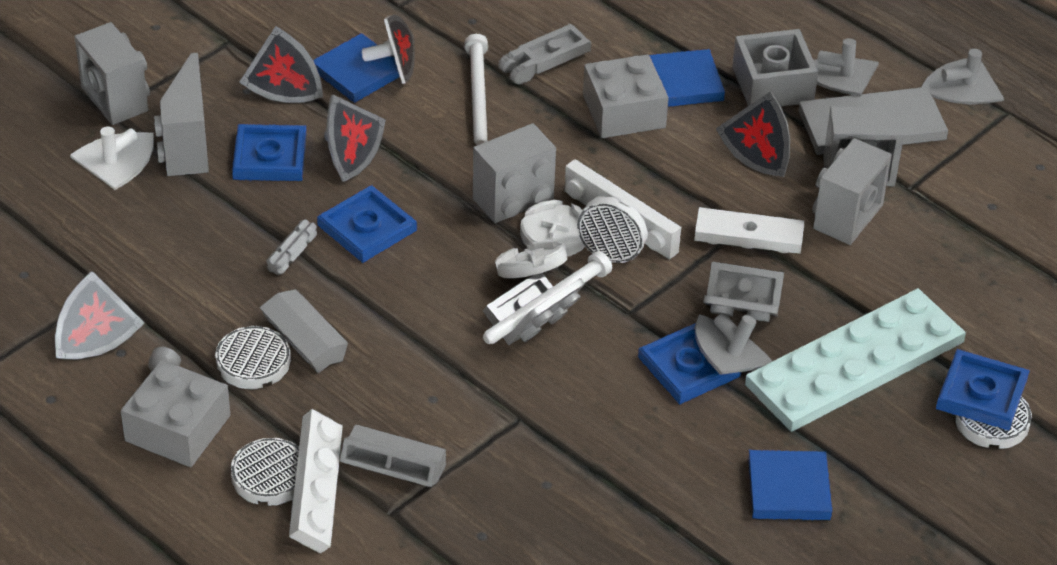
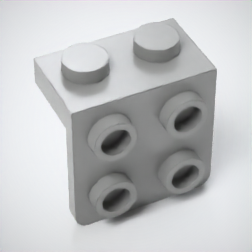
M712 262L707 295H704L703 303L711 306L710 312L714 314L724 313L727 316H733L734 310L746 311L747 315L755 320L769 322L770 315L778 316L784 272Z
M543 273L532 275L488 304L483 309V312L490 322L496 325L553 286ZM581 278L577 279L532 309L512 332L503 337L506 343L511 345L520 338L523 342H527L542 330L541 326L546 322L553 324L561 319L568 312L567 309L581 298L578 292L585 285L584 281Z

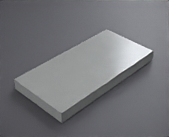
M928 87L862 94L861 96L851 95L799 101L798 111L816 155L824 153L830 106L900 107L904 131L902 145L946 140L948 135V129Z

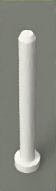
M472 34L465 39V51L470 55L474 143L478 146L487 142L483 54L488 50V41L481 34Z
M596 251L588 257V264L486 330L483 335L484 341L487 344H494L512 332L532 309L577 279L581 278L585 283L596 275L598 277L606 276L612 271V264L609 258L603 252Z

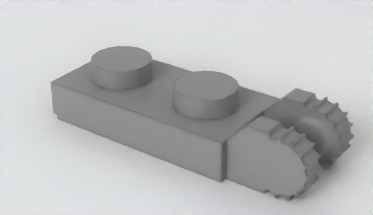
M569 24L518 46V49L503 55L498 65L504 73L511 72L510 79L519 85L530 81L535 73L539 74L591 51V41L572 24Z

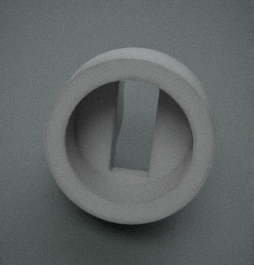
M157 347L150 356L148 367L150 372H152L161 360L180 366L181 358L172 349Z

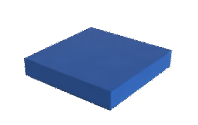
M363 33L313 60L319 76L354 103L400 77L396 60L393 56L364 61L362 49L376 46L377 44Z
M710 49L649 55L669 97L668 107L724 101L725 91Z
M238 124L232 169L233 180L302 181L307 137L306 126Z
M372 185L317 216V225L362 263L417 231V221Z
M696 323L647 344L638 350V358L679 405L741 377V372L720 375L700 351L695 339L694 327Z
M957 349L937 400L936 409L1010 431L1030 370Z
M749 450L748 465L752 519L831 520L832 504L826 452Z

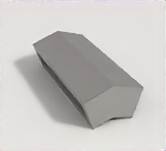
M296 289L277 293L260 307L269 323L318 374L330 364L343 361L348 342Z
M355 424L350 436L344 438L340 462L432 487L438 483L446 466V449Z

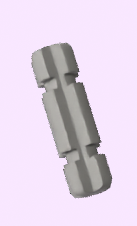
M306 219L301 220L294 228L295 230L276 248L277 251H274L266 260L268 271L274 272L276 275H282L289 267V264L293 263L307 247V244L317 235L315 230L317 226Z

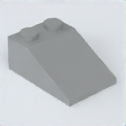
M191 53L160 100L161 115L154 116L156 137L163 136V141L157 142L159 163L166 162L167 176L209 173L198 53Z

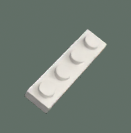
M576 159L566 165L565 192L572 198L579 200L585 205L598 197L620 199L619 203L624 204L626 207L630 204L645 221L648 232L645 244L669 260L679 253L681 227Z
M311 409L302 419L289 537L321 554L331 546L343 426Z

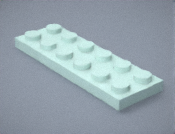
M917 288L747 374L745 385L793 432L962 344L966 332Z

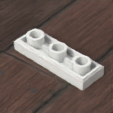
M699 207L694 240L709 244L741 246L747 249L758 248L774 250L780 253L801 254L804 220Z

